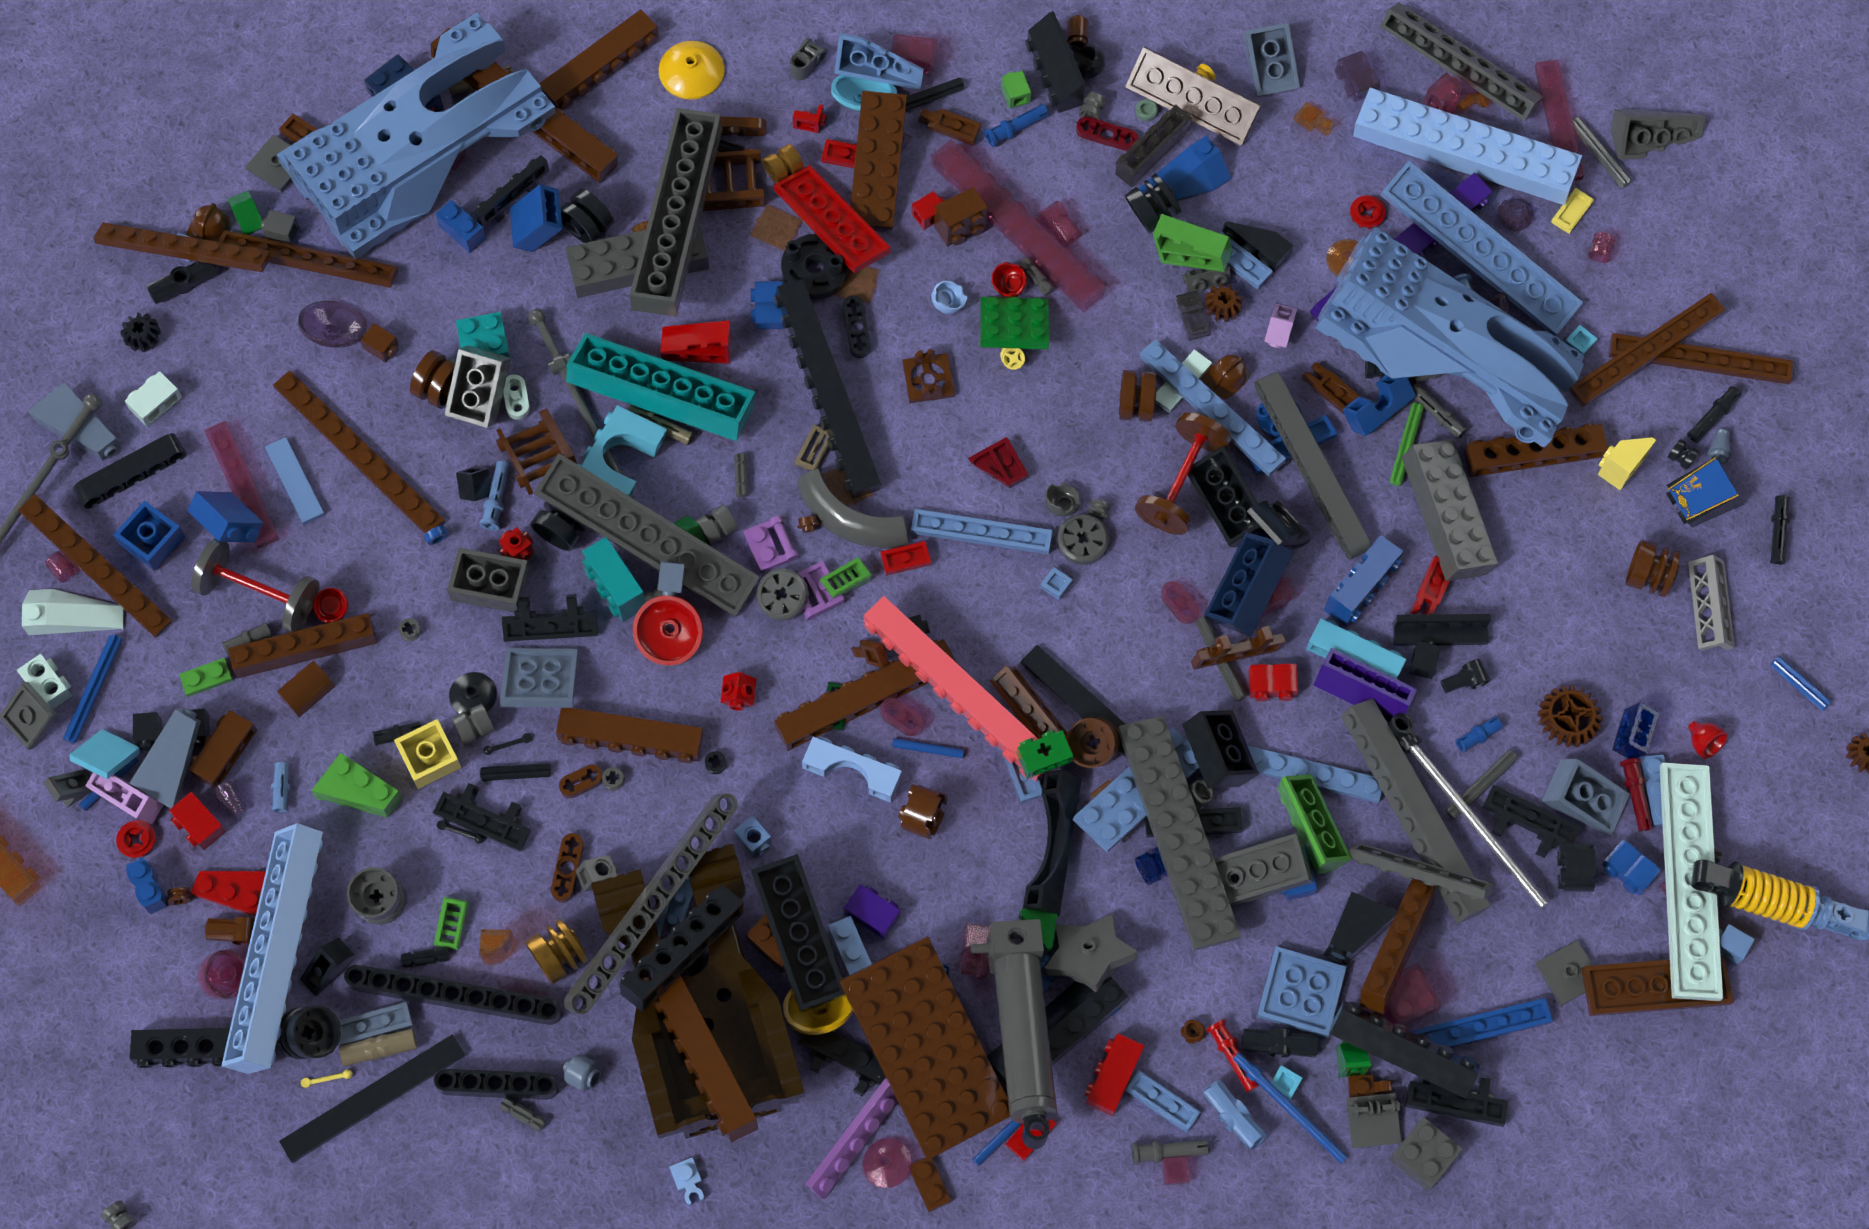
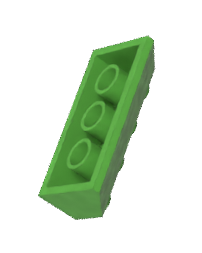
M1312 774L1283 777L1277 788L1281 795V801L1289 812L1291 823L1296 827L1298 834L1301 836L1303 845H1305L1310 857L1311 865L1317 874L1333 872L1351 861L1349 852Z

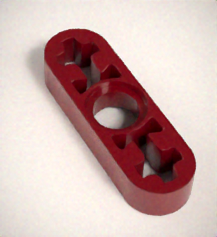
M1082 117L1077 121L1076 133L1081 138L1123 151H1133L1138 145V134L1131 129L1091 117ZM1086 124L1090 125L1087 131L1083 130ZM1096 127H1099L1097 135H1095ZM1109 130L1113 133V137L1106 139L1102 137L1101 133ZM1117 133L1120 134V137H1119V140H1118V141H1116V139H1117ZM1127 137H1131L1129 144L1125 143Z

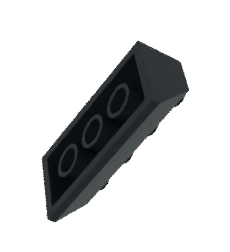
M1052 11L1028 30L1025 45L1027 51L1033 53L1035 69L1037 71L1040 70L1042 74L1041 83L1043 88H1048L1051 106H1055L1058 113L1083 105L1085 82L1054 11Z

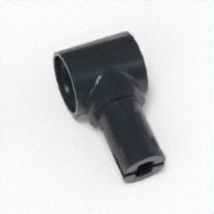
M1475 659L1464 664L1458 674L1443 679L1440 683L1446 694L1464 686L1476 689L1475 686L1480 684L1484 686L1491 680L1481 659Z

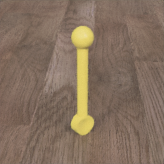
M346 1069L343 1073L316 1079L303 1078L301 1086L308 1088L311 1084L339 1078L350 1079L353 1073L351 1070Z

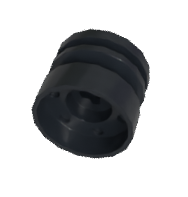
M1156 173L1151 176L1155 184L1154 187L1148 180L1144 181L1147 192L1143 193L1139 188L1135 187L1124 195L1129 206L1150 234L1155 231L1160 219L1159 215L1164 214L1172 217L1168 209L1171 208L1176 215L1182 213L1176 195L1170 186Z
M545 501L543 506L546 511H538L530 523L531 528L548 543L561 550L571 551L580 537L577 531L584 532L587 526Z
M323 1006L292 1008L285 1012L281 1018V1035L276 1043L286 1056L294 1059L325 1057L332 1053L339 1044L341 1037L340 1022L336 1014Z

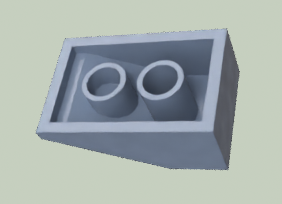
M1289 22L1242 32L1245 54L1257 96L1300 88Z
M1579 759L1560 760L1542 802L1568 817L1612 836L1630 794Z

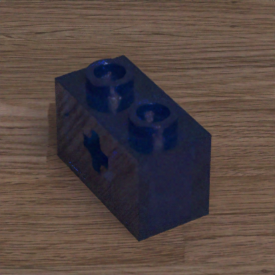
M1641 702L1624 709L1612 750L1627 759L1639 758L1648 754L1659 712Z

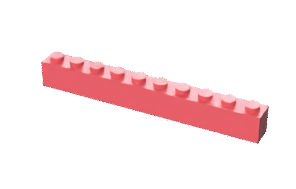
M883 596L864 614V627L871 634L874 635L876 633L888 650L891 651L893 649L899 654L898 658L905 666L908 667L910 665L916 670L915 674L924 683L928 681L934 687L933 691L941 699L945 697L951 703L950 707L957 714L960 715L962 713L968 719V724L974 730H980L985 734V740L991 746L999 747L1003 751V757L1010 763L1015 762L1020 767L1019 770L1022 775L1026 777L1016 754L1017 747L1024 740L1033 738L1035 741L1038 738ZM1040 749L1039 754L1043 753L1047 756L1048 751L1044 752L1043 749ZM1044 773L1031 778L1036 782Z

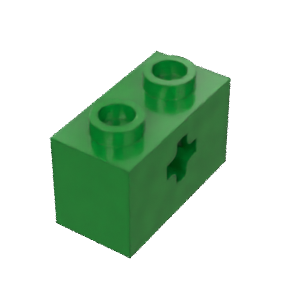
M1055 730L1048 731L1042 735V738L1035 741L1033 738L1024 740L1017 747L1016 751L1027 779L1071 763L1073 759V754L1063 730L1059 732ZM1040 749H1043L1044 752L1048 751L1047 756L1043 753L1039 754Z

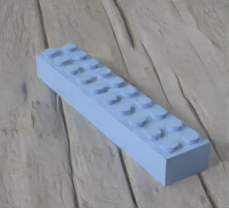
M1369 88L1355 123L1353 134L1354 137L1469 175L1475 172L1481 179L1562 205L1566 203L1582 155L1373 88Z
M296 823L278 830L274 834L222 1067L250 1074L271 1068L275 1061V1045L281 1035V1018L286 1012L285 1000L292 985L290 980L291 973L297 963L295 955L297 946L302 940L301 928L307 917V901L313 890L311 883L318 868L316 863L317 856L323 845L321 840L322 831Z

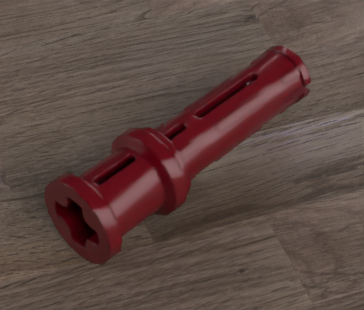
M1632 758L1620 762V767H1623L1626 778L1624 785L1630 791L1638 832L1643 830L1649 831L1654 829L1644 791L1646 779L1642 777L1640 768L1642 761L1641 758Z

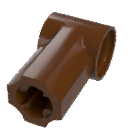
M236 917L235 920L208 918L205 926V939L210 941H226L235 945L247 943V946H249L255 919L249 917Z

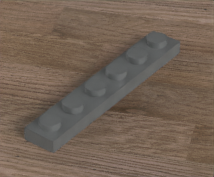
M1360 842L1349 850L1350 857L1359 864H1371L1378 866V869L1381 871H1394L1407 879L1416 878L1423 880V883L1426 885H1439L1452 893L1461 892L1468 894L1474 900L1485 899L1493 893V883Z

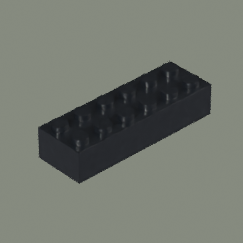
M798 854L752 869L751 874L800 1013L846 997L839 983V980L842 979Z

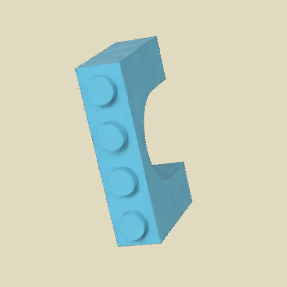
M617 405L613 413L609 411L603 430L598 429L593 440L595 442L593 447L589 446L583 456V459H585L583 464L578 465L629 497H632L636 481L612 470L605 463L603 454L614 446L625 445L654 458L664 442L667 429Z

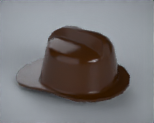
M215 203L202 206L195 212L186 235L192 238L218 242L223 231H227L229 227V217L223 214Z
M1226 355L1206 371L1202 377V382L1217 396L1225 400L1233 396L1246 384L1250 373L1246 369L1242 356Z

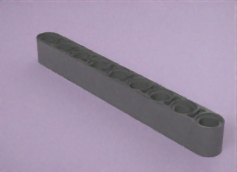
M1274 372L1254 382L1255 389L1338 544L1343 552H1346L1344 553L1345 556L1350 560L1367 552L1371 547L1369 538L1278 372Z

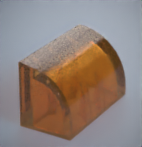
M481 929L479 954L484 964L495 965L505 961L512 954L516 945L511 930Z

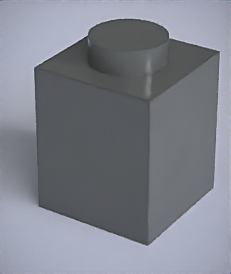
M269 210L267 218L264 217L261 224V230H263L266 239L288 244L293 243L299 227L295 216Z

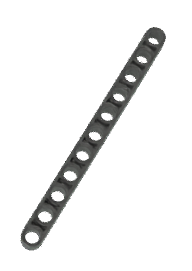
M729 793L716 794L709 800L566 995L564 1005L569 1012L585 1014L591 1010L735 813L738 802L734 795ZM722 798L727 802V807L724 811L720 808ZM708 818H711L713 821V827L710 830L705 825ZM694 837L699 841L696 850L691 846V841ZM680 856L684 859V867L682 869H679L677 866V860ZM665 876L670 879V885L667 889L662 884ZM651 896L656 900V904L652 909L648 906V899ZM636 916H639L641 918V925L636 929L633 925V920ZM621 936H625L627 944L623 949L618 944ZM609 955L612 959V965L606 969L604 959ZM592 976H595L597 978V985L591 989L589 980ZM577 996H580L583 1000V1004L579 1009H576L574 1006V1000Z

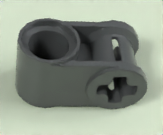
M806 38L790 58L791 76L796 80L806 79L826 57L827 48H821L813 43L811 38Z

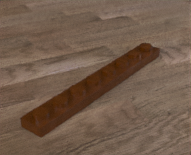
M104 222L94 235L95 244L262 273L271 259V254L268 250Z
M226 230L223 231L218 241L268 250L271 254L269 263L388 288L392 287L398 274L397 266L359 258L355 259L350 256Z
M1712 293L1708 294L1573 384L1569 388L1570 393L1582 407L1586 406L1722 315L1726 309Z
M1612 333L1609 357L1614 358L1643 337ZM1678 343L1650 362L1651 364L1788 385L1792 381L1793 360Z
M36 494L18 509V512L154 638L172 622L163 611Z

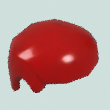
M1003 262L996 266L992 272L991 283L1000 295L1012 298L1024 292L1027 286V275L1019 265Z
M325 588L319 591L313 599V610L316 616L323 622L330 623L342 620L348 613V598L339 589Z

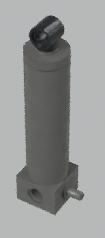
M1040 919L995 921L990 924L987 943L971 944V953H987L990 973H995L1010 1118L1015 1122L1024 1123L1023 1143L1031 1149H1039L1047 1142L1050 1132L1047 1120L1054 1118L1058 1114L1040 967L1044 952ZM1036 1129L1039 1130L1042 1133V1135L1034 1136L1030 1133V1131Z

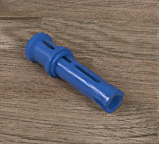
M1040 104L1010 121L1003 120L1000 122V125L984 130L985 139L993 148L997 146L998 142L1006 138H1013L1014 133L1048 117L1049 113H1046L1048 110L1044 104Z

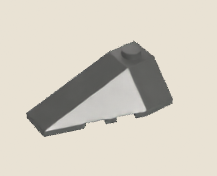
M1614 109L1611 134L1618 159H1641L1646 157V153L1656 149L1657 152L1664 151V146L1669 144L1681 145L1701 138L1705 115L1638 109Z

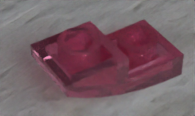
M966 923L964 927V949L961 952V974L985 977L988 954H972L971 944L987 943L990 927Z

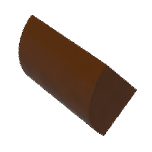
M313 660L282 686L277 693L284 703L300 718L335 688V685Z

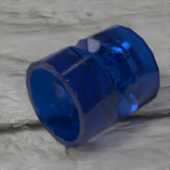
M1158 847L1152 849V854L1146 852L1134 858L1136 867L1148 886L1161 880L1162 875L1167 877Z

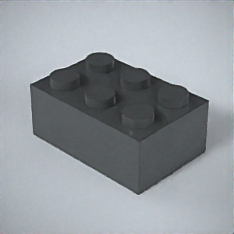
M469 345L458 349L444 415L485 428L496 424L511 358Z
M458 548L447 589L450 600L514 613L515 610H520V597H524L530 574L528 561Z

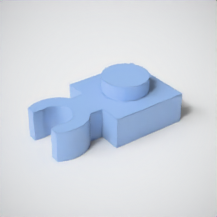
M693 1157L669 1166L678 1191L686 1189L684 1198L688 1206L692 1205L690 1195L693 1193L698 1194L701 1201L704 1200L702 1190L695 1186V1184L702 1181Z

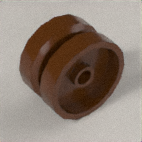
M435 350L427 352L417 365L410 383L411 395L421 400L427 399L429 404L439 409L446 407L456 361L453 359L447 360L445 355Z
M1123 370L1119 420H1131L1134 416L1135 407H1138L1137 416L1139 421L1152 422L1153 408H1155L1156 403L1155 372L1144 371L1140 377V384L1137 385L1136 372L1134 370Z

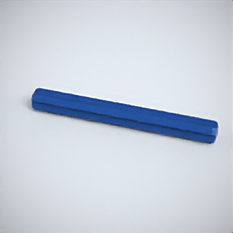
M112 634L108 637L63 738L69 743L74 744L78 741L122 643V638Z

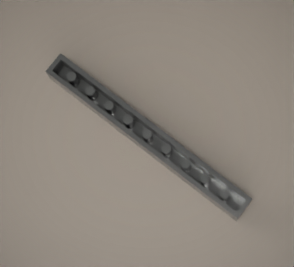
M1372 698L1351 706L1341 716L1344 725L1353 737L1357 748L1362 753L1367 766L1372 771L1380 789L1385 794L1422 862L1475 878L1374 699ZM1436 885L1439 894L1444 899L1457 924L1480 915L1491 906L1487 898L1474 900L1468 894L1461 892L1452 893L1447 891L1445 887Z

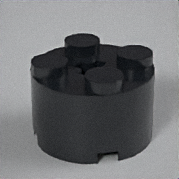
M1563 843V845H1559L1557 866H1562V868H1560V875L1557 877L1558 889L1568 892H1594L1595 883L1591 882V877L1596 876L1594 844Z

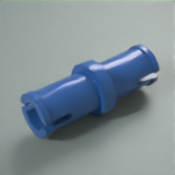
M1493 716L1480 726L1475 725L1471 728L1470 732L1455 740L1458 749L1464 753L1474 745L1486 742L1489 736L1503 729L1502 723L1496 716Z

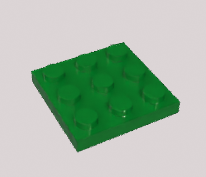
M981 297L980 347L1049 349L1048 299Z

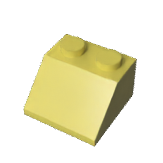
M1653 437L1621 440L1616 447L1611 445L1598 465L1601 467L1598 475L1621 490L1645 460L1656 440Z

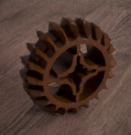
M1564 685L1559 688V691L1554 688L1551 690V694L1544 696L1545 701H1541L1539 704L1541 710L1538 711L1537 716L1541 717V719L1538 721V725L1545 726L1542 733H1551L1548 737L1549 741L1553 740L1554 737L1558 739L1556 742L1557 746L1562 741H1565L1566 748H1569L1572 742L1576 748L1581 745V742L1586 745L1590 741L1589 738L1594 739L1596 732L1601 728L1598 723L1602 722L1603 717L1598 714L1602 710L1600 707H1595L1598 699L1590 700L1591 692H1588L1586 695L1583 694V687H1580L1578 691H1575L1574 685H1570L1568 690ZM1562 701V711L1553 715V705ZM1573 702L1579 704L1581 707H1577ZM1588 717L1587 727L1579 731V721ZM1559 725L1564 726L1567 730L1562 729Z

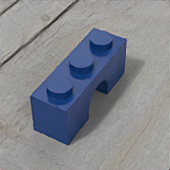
M1385 375L1376 382L1379 389V397L1375 403L1359 396L1342 409L1351 429L1356 433L1367 436L1373 433L1384 421L1389 420L1399 409L1405 407L1416 396L1407 377L1392 379Z

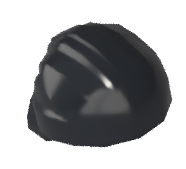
M1074 44L1071 45V49L1075 52L1073 55L1082 77L1095 78L1104 70L1106 63L1105 55L1100 48L1088 45L1080 49Z

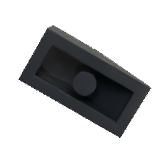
M337 938L319 947L300 980L315 996H318L346 970L355 954L340 938Z

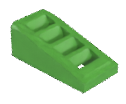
M857 557L820 578V582L834 599L868 583L872 574L861 559ZM852 571L856 572V574L858 575L857 578L854 576ZM845 574H847L852 581L849 582L848 579L845 577ZM840 577L845 585L842 586L837 578ZM832 580L838 589L834 590L829 581Z
M443 897L434 945L458 950L469 901ZM449 905L460 907L461 911H450L448 910ZM446 916L459 917L458 922L446 920ZM444 925L457 927V930L455 932L443 928ZM442 934L454 936L455 940L441 939Z

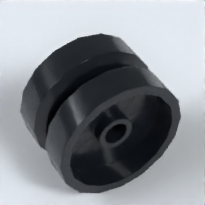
M579 188L570 197L571 203L565 202L560 207L563 226L582 243L597 241L601 237L600 232L605 233L614 224V218L607 207L591 192Z

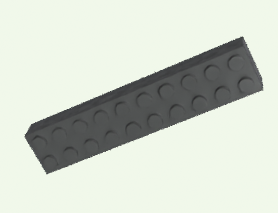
M682 108L676 109L630 291L632 310L677 317L722 134L721 114Z

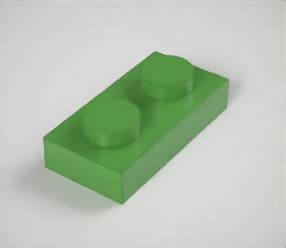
M225 658L179 674L187 697L233 681Z

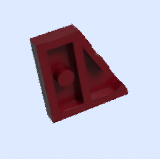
M1007 437L968 458L971 464L1008 488L1029 478V474Z

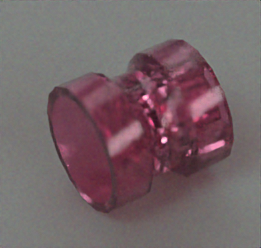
M1595 233L1592 240L1593 246L1589 249L1588 257L1600 263L1609 262L1612 254L1610 250L1615 245V238L1608 233Z

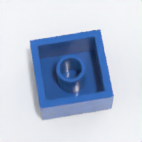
M145 500L113 534L121 547L153 571L163 563L186 537L179 525Z

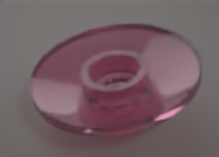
M890 1138L880 1139L871 1144L862 1160L865 1177L870 1183L880 1188H892L901 1184L909 1175L912 1164L911 1155L906 1146L900 1141ZM884 1157H888V1164L881 1165V1160Z

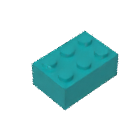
M604 537L582 551L584 559L581 561L585 568L583 570L590 581L594 580L600 597L602 599L606 598L612 615L615 618L619 616L621 621L624 622L637 614L638 610L645 604L644 593L609 540Z

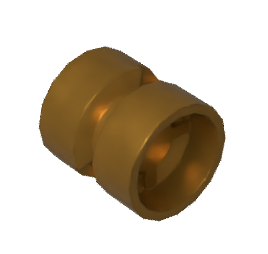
M790 143L778 149V155L770 154L762 159L763 166L774 183L787 178L788 173L794 174L804 168L799 153Z

